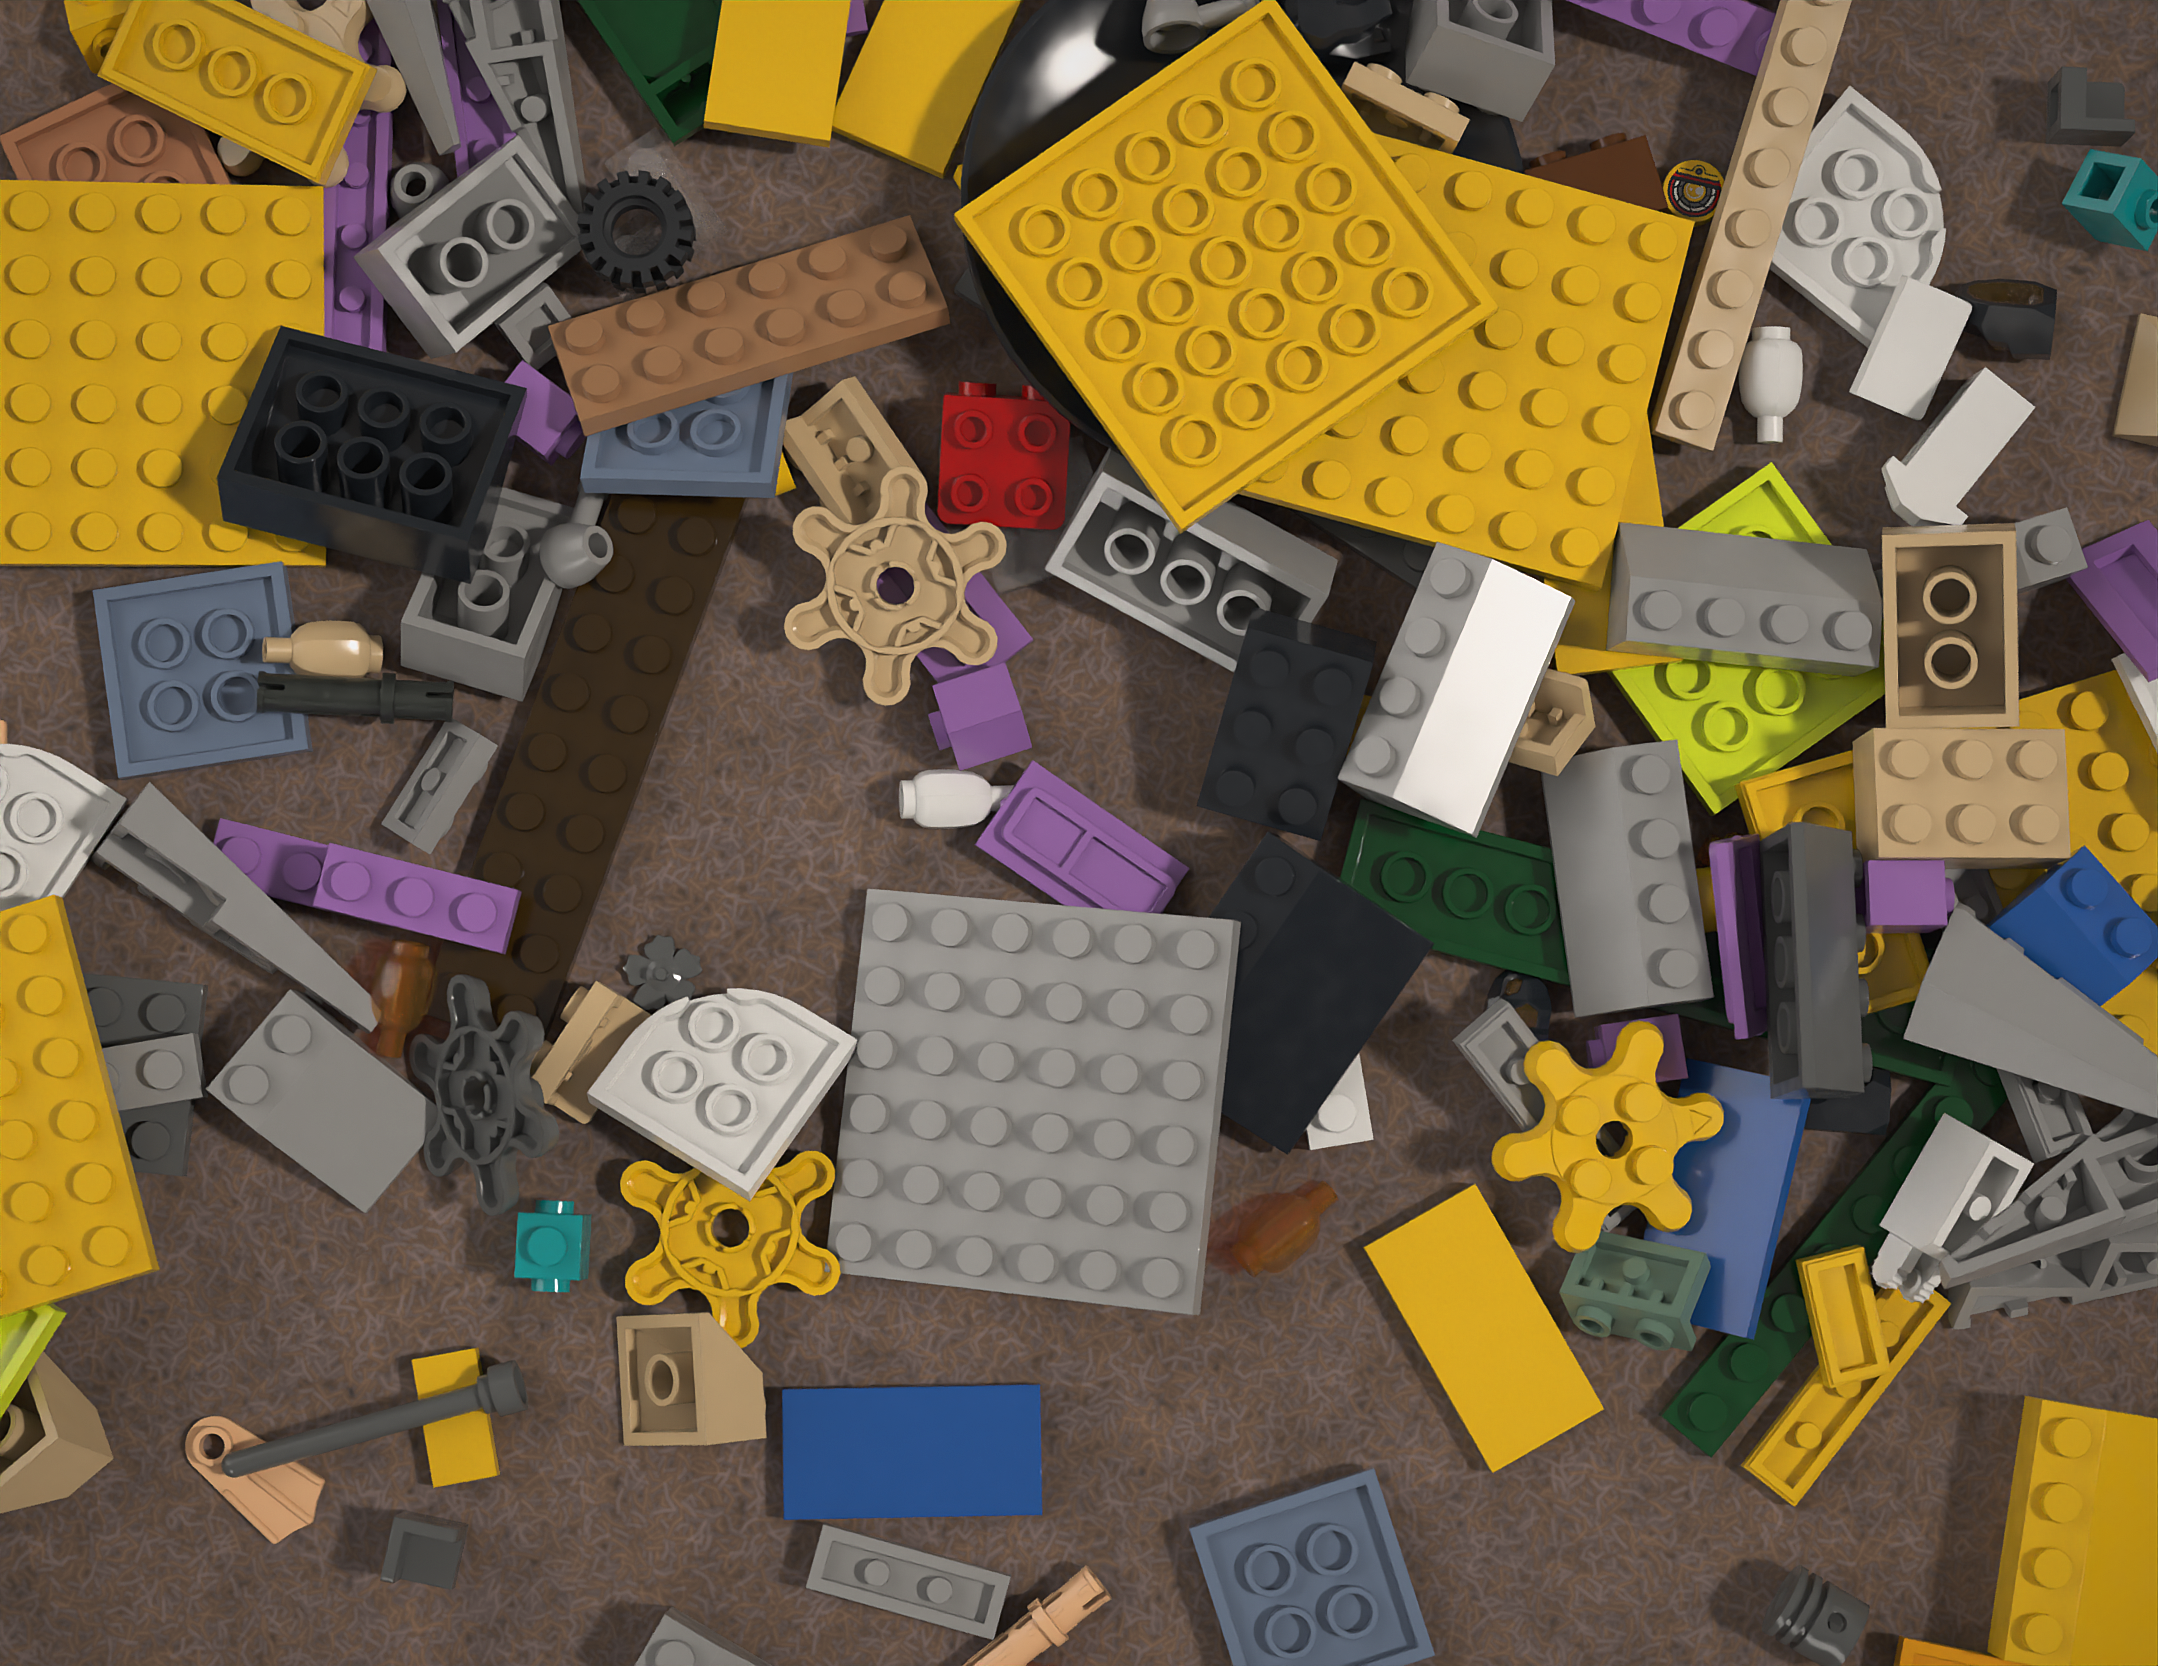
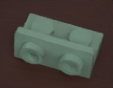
M1600 1231L1599 1238L1594 1246L1587 1251L1575 1253L1559 1293L1573 1323L1590 1335L1607 1337L1610 1334L1632 1338L1649 1348L1660 1351L1668 1350L1670 1347L1692 1351L1697 1338L1690 1324V1319L1711 1265L1704 1252Z

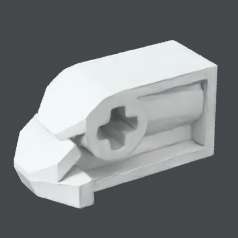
M1986 367L1967 379L1903 460L1900 462L1892 456L1881 468L1886 483L1885 491L1892 511L1911 526L1962 525L1968 516L1956 507L1957 504L2035 409V406Z

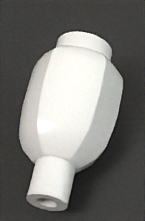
M1768 326L1752 328V341L1746 343L1739 365L1741 400L1746 410L1754 417H1757V443L1761 444L1783 443V417H1786L1795 409L1800 398L1803 374L1802 351L1797 343L1790 341V328Z
M955 769L924 770L918 773L913 780L900 781L901 819H914L921 827L928 829H955L974 826L982 822L991 811H997L1000 808V801L1008 796L1014 785L990 786L982 776L971 771Z

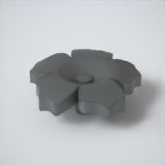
M656 935L653 942L644 946V952L649 959L639 955L628 956V961L623 969L628 974V980L631 985H642L635 994L633 1001L639 1004L643 1010L647 1011L653 1008L660 1010L665 1007L666 998L670 1004L687 996L689 1001L692 1000L696 987L692 982L684 979L694 978L702 973L700 957L692 955L685 948L680 949L675 954V942L671 936L662 937Z

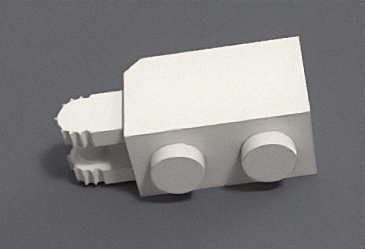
M1944 1113L1880 1223V1226L1890 1233L1878 1252V1258L1874 1259V1265L1871 1266L1873 1268L1871 1275H1873L1876 1284L1884 1289H1900L1903 1295L1902 1298L1911 1303H1924L1926 1299L1929 1300V1296L1934 1294V1288L1938 1287L1941 1282L1938 1267L1940 1261L1948 1254L1951 1255L1974 1236L1992 1217H1997L2011 1205L2034 1163Z

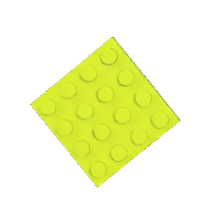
M1772 462L1678 528L1832 545ZM1882 618L1879 667L1855 677L1684 659L1679 663L1610 671L1607 673L1657 742L1677 739L1682 777L1712 817L1738 799L1735 789L1736 784L1776 772L1885 694L1884 621Z

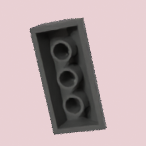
M1790 822L1759 842L1771 1099L1850 1098L1864 1093V1082H1869L1872 1075L1871 1049L1868 1043H1862L1861 1017H1866L1869 1008V989L1866 979L1859 978L1858 952H1863L1865 947L1866 925L1863 915L1856 913L1855 888L1860 887L1863 876L1862 856L1859 849H1853L1851 831L1805 822Z

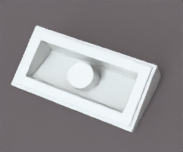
M1902 274L1849 392L1916 421L1921 420L1926 413L1969 318L1972 305L1965 300Z

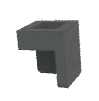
M2062 66L2047 83L2046 144L2122 147L2135 134V120L2124 119V85L2115 82L2087 81V67Z
M407 1510L394 1516L380 1581L395 1583L403 1579L450 1590L454 1589L469 1524Z

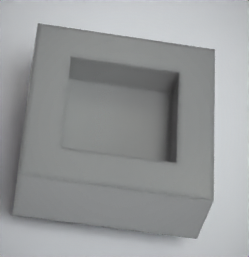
M541 282L493 323L519 359L535 370H538L557 355L548 326L572 318L551 288L544 282Z

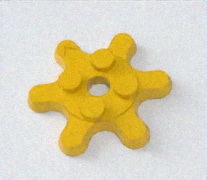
M1637 1020L1623 1027L1617 1036L1616 1047L1612 1057L1604 1065L1597 1068L1579 1066L1571 1058L1565 1047L1560 1043L1550 1040L1536 1043L1531 1046L1525 1055L1523 1062L1524 1073L1528 1080L1543 1095L1545 1102L1544 1115L1539 1124L1533 1129L1502 1136L1495 1143L1492 1150V1164L1495 1171L1502 1178L1509 1181H1523L1534 1176H1544L1556 1183L1561 1193V1205L1559 1212L1553 1220L1552 1232L1557 1244L1568 1252L1581 1253L1594 1246L1599 1238L1600 1229L1606 1215L1613 1208L1620 1205L1637 1207L1645 1215L1650 1225L1659 1231L1667 1233L1678 1231L1690 1220L1692 1201L1688 1193L1673 1178V1159L1679 1148L1684 1144L1692 1141H1705L1714 1137L1723 1125L1724 1111L1721 1103L1714 1096L1704 1092L1673 1098L1660 1090L1656 1083L1655 1072L1660 1057L1663 1054L1664 1040L1659 1029L1650 1022ZM1619 1121L1628 1132V1135L1625 1136L1624 1144L1619 1151L1614 1153V1156L1602 1155L1596 1145L1597 1133L1605 1123Z
M818 1151L802 1152L784 1166L773 1168L750 1201L695 1167L685 1173H671L664 1170L658 1164L647 1160L636 1161L629 1165L621 1177V1193L632 1206L644 1209L654 1216L659 1224L660 1239L652 1253L635 1261L629 1267L625 1276V1287L628 1295L635 1302L642 1305H655L663 1302L671 1293L678 1289L691 1288L698 1290L710 1302L712 1317L740 1348L748 1346L755 1340L759 1332L760 1322L757 1314V1302L761 1293L768 1286L775 1283H790L797 1286L804 1293L816 1296L824 1295L833 1290L839 1281L841 1271L840 1263L836 1256L829 1250L810 1243L803 1235L800 1226L801 1214L806 1205L814 1199L825 1195L832 1188L835 1181V1168L832 1161L825 1154ZM726 1209L741 1211L749 1223L748 1237L738 1246H725L714 1235V1220L720 1212ZM825 1262L829 1266L830 1272H825Z

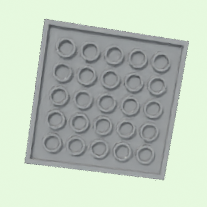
M867 889L851 1036L857 1039V1050L847 1066L827 1250L833 1253L840 1263L841 1273L1200 1315L1241 922L1216 918ZM825 1262V1272H830L829 1266Z

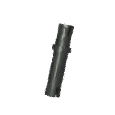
M259 671L257 713H264L265 711L380 717L381 724H394V718L452 722L454 681L396 680V673H383L382 679L266 673V671Z

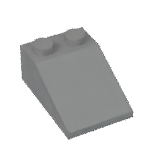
M1414 0L1405 43L1406 83L1418 87L1425 93H1436L1476 106L1484 113L1503 115L1523 122L1555 66L1552 0Z
M517 135L402 217L353 258L427 355L433 359L458 352L582 249L577 235L580 234V228L577 224L578 214L521 137Z
M503 487L492 529L472 583L468 584L422 572L401 620V666L523 702L544 651L563 587L558 586L548 577L542 566L540 542L544 533L550 528L569 523L574 508Z
M292 989L287 992L206 1088L207 1091L252 1129L364 1213H368L424 1146L425 1138L433 1129L438 1115L437 1105L431 1098L319 1004L306 996L304 992Z

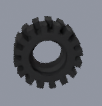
M638 170V176H629L628 171L616 173L617 180L609 183L606 178L597 183L599 191L594 196L588 193L583 203L586 208L584 213L579 212L577 221L580 228V234H577L580 246L596 275L604 282L606 280L611 282L615 289L625 292L626 288H632L636 294L647 293L646 288L656 286L657 290H661L668 286L666 280L672 276L678 279L685 272L682 266L686 260L689 262L692 260L694 254L693 241H696V229L692 214L681 192L674 190L670 181L662 176L657 180L652 178L648 171ZM634 209L651 212L659 219L662 227L658 244L651 251L642 255L624 253L613 241V228L617 219L625 212Z

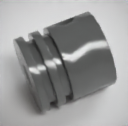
M1797 1565L1786 1576L1769 1605L1762 1623V1632L1770 1637L1776 1634V1640L1784 1645L1790 1642L1791 1649L1820 1666H1841L1861 1636L1867 1622L1870 1605L1828 1581L1823 1583V1578L1815 1573L1808 1576L1809 1570L1801 1565Z

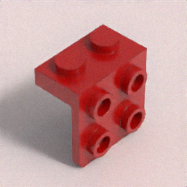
M959 381L958 392H946L943 396L937 509L939 518L948 524L972 525L978 522H988L997 527L1048 530L1061 527L1065 520L1071 422L1060 415L1031 385H1022V396L996 395L997 383Z

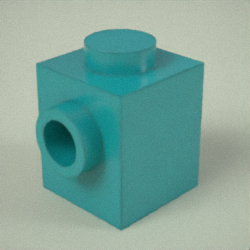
M2090 149L2062 205L2095 240L2148 251L2158 232V176L2142 158Z
M536 1200L535 1212H518L514 1278H531V1291L570 1292V1280L580 1281L588 1279L592 1214H574L575 1201Z

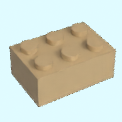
M2015 524L1883 527L1882 565L1886 728L2019 726Z
M1873 728L1853 741L1856 846L1861 853L1862 862L1867 860H1945V869H2047L2071 858L2065 729Z

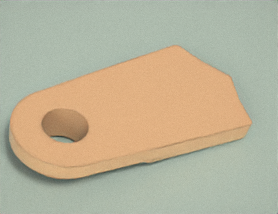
M210 1416L201 1419L192 1426L186 1437L185 1451L189 1462L272 1544L279 1543L292 1532L314 1522L318 1499L325 1484L323 1477L298 1461L237 1478L228 1477L224 1474L221 1467L222 1460L228 1453L263 1444L266 1441L229 1418ZM209 1434H217L224 1441V1452L218 1458L208 1456L203 1449V1442Z

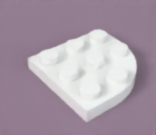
M1851 86L1845 90L1811 132L1769 269L1869 348L1901 275L1904 274L1927 285L1930 284L1942 257L1946 228L1943 225V210L1939 194L1942 189L1932 164L1922 148L1901 126Z
M0 744V911L51 895L64 898L129 799L61 757L28 746Z
M729 988L727 989V994L710 995L690 1001L687 996L661 1008L632 1032L587 1092L588 1101L590 1104L750 1201L856 1052L857 1039L806 1008L772 993L751 989Z

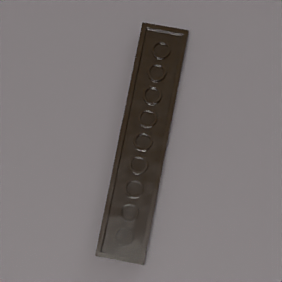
M612 494L600 526L611 538L613 544L612 558L592 580L578 586L468 876V878L521 891L506 953L502 954L444 939L418 1012L451 1023L447 1003L448 984L454 976L466 974L483 980L487 985L492 1015L498 1027L508 1012L523 1011L538 1017L544 1029V1041L547 1039L749 497Z

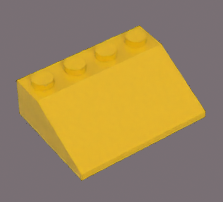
M2025 1396L1987 1652L2004 1661L2033 1666H2158V1418Z

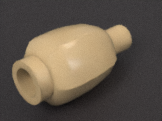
M330 620L316 621L300 626L290 638L264 637L262 658L265 663H289L297 675L365 678L367 673H380L383 662V642L380 635H369L366 629L359 623Z

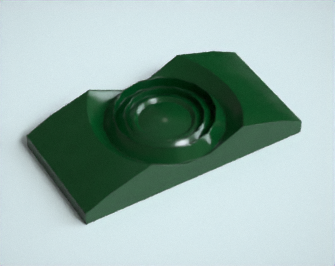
M575 0L674 147L703 129L722 0Z

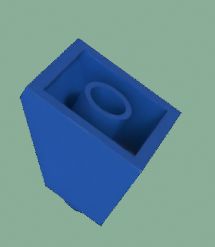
M2085 845L2073 851L2071 858L2047 868L1986 925L2004 940L2011 938L2024 948V955L2055 979L2064 978L2099 1006H2102L2127 987L2158 958L2157 925Z

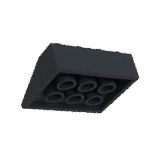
M280 326L217 475L223 521L471 584L492 529L527 398V388Z
M1267 832L1208 917L1241 922L1221 1113L1289 1155L1435 943L1278 834Z

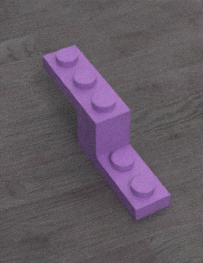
M222 818L219 820L213 844L269 897L388 927L394 926L502 954L506 953L521 896V891L333 843L326 845Z

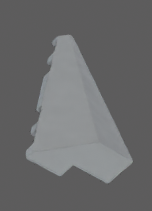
M366 0L439 156L455 152L462 146L433 0Z
M442 0L449 5L467 41L465 44L511 131L521 137L578 215L579 212L584 213L586 207L583 201L587 196L559 0Z
M150 782L135 798L89 859L104 870L111 865L137 883L139 892L153 901L156 898L160 899L187 918L192 925L267 972L273 974L277 969L303 986L306 989V996L320 1005L324 1002L357 1024L358 1028L365 1033H371L385 1014L386 1010Z
M1958 903L1952 912L1923 978L1903 1039L2158 1118V1056L2143 1045L2144 1039L2064 978L2055 979L2026 957L2023 947L2011 938L2006 940L2001 938L1975 918L1976 912L1967 905Z
M2125 1108L2120 1115L2097 1134L2091 1135L2027 1188L2015 1202L1997 1217H1992L1974 1236L1951 1255L1948 1254L1940 1261L1938 1267L1944 1289L2158 1223V1118Z
M2017 1193L2013 1202H2015L2022 1195V1193ZM2158 1223L1948 1288V1301L1951 1302V1305L1948 1307V1320L1951 1328H1970V1315L2004 1308L2010 1318L2028 1315L2027 1302L2049 1297H2067L2069 1302L2074 1305L2158 1286Z

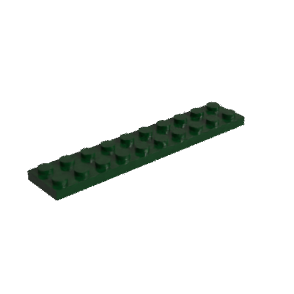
M1360 799L1340 873L1342 880L1435 943L1430 951L1505 971L1510 970L1537 977L1540 980L1570 988L1553 858L1550 848L1482 830L1479 831L1477 838L1382 804ZM1718 931L1705 933L1714 997L1701 1002L1648 1009L1671 1015L1678 1014L1682 1018L1735 1031L1734 1023L1729 1022L1726 1013ZM1924 947L1930 964L1936 950ZM1915 1001L1861 1017L1862 1043H1868L1870 1046L1872 1068L1887 1070L1890 1073L1931 1084L1951 1087L1958 1056L1903 1039ZM1768 1030L1754 1037L1768 1040Z

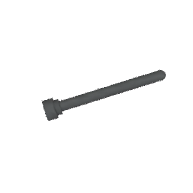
M515 1360L489 1366L487 1374L477 1377V1384L228 1453L223 1458L221 1467L225 1475L237 1478L480 1409H484L486 1414L498 1412L500 1417L525 1411L528 1409V1397L524 1379Z

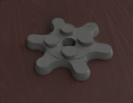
M459 974L454 976L448 984L447 1003L451 1017V1029L447 1040L424 1033L416 1035L410 1046L409 1059L414 1075L432 1088L438 1110L436 1123L424 1141V1158L430 1172L437 1177L448 1176L459 1169L466 1160L474 1172L479 1205L487 1215L498 1216L515 1206L519 1198V1185L515 1166L518 1150L526 1157L531 1159L538 1158L554 1149L559 1140V1127L556 1119L552 1114L543 1110L544 1095L541 1085L536 1079L530 1078L532 1060L544 1043V1029L538 1017L523 1011L508 1012L498 1027L492 1015L490 994L485 982L470 975Z

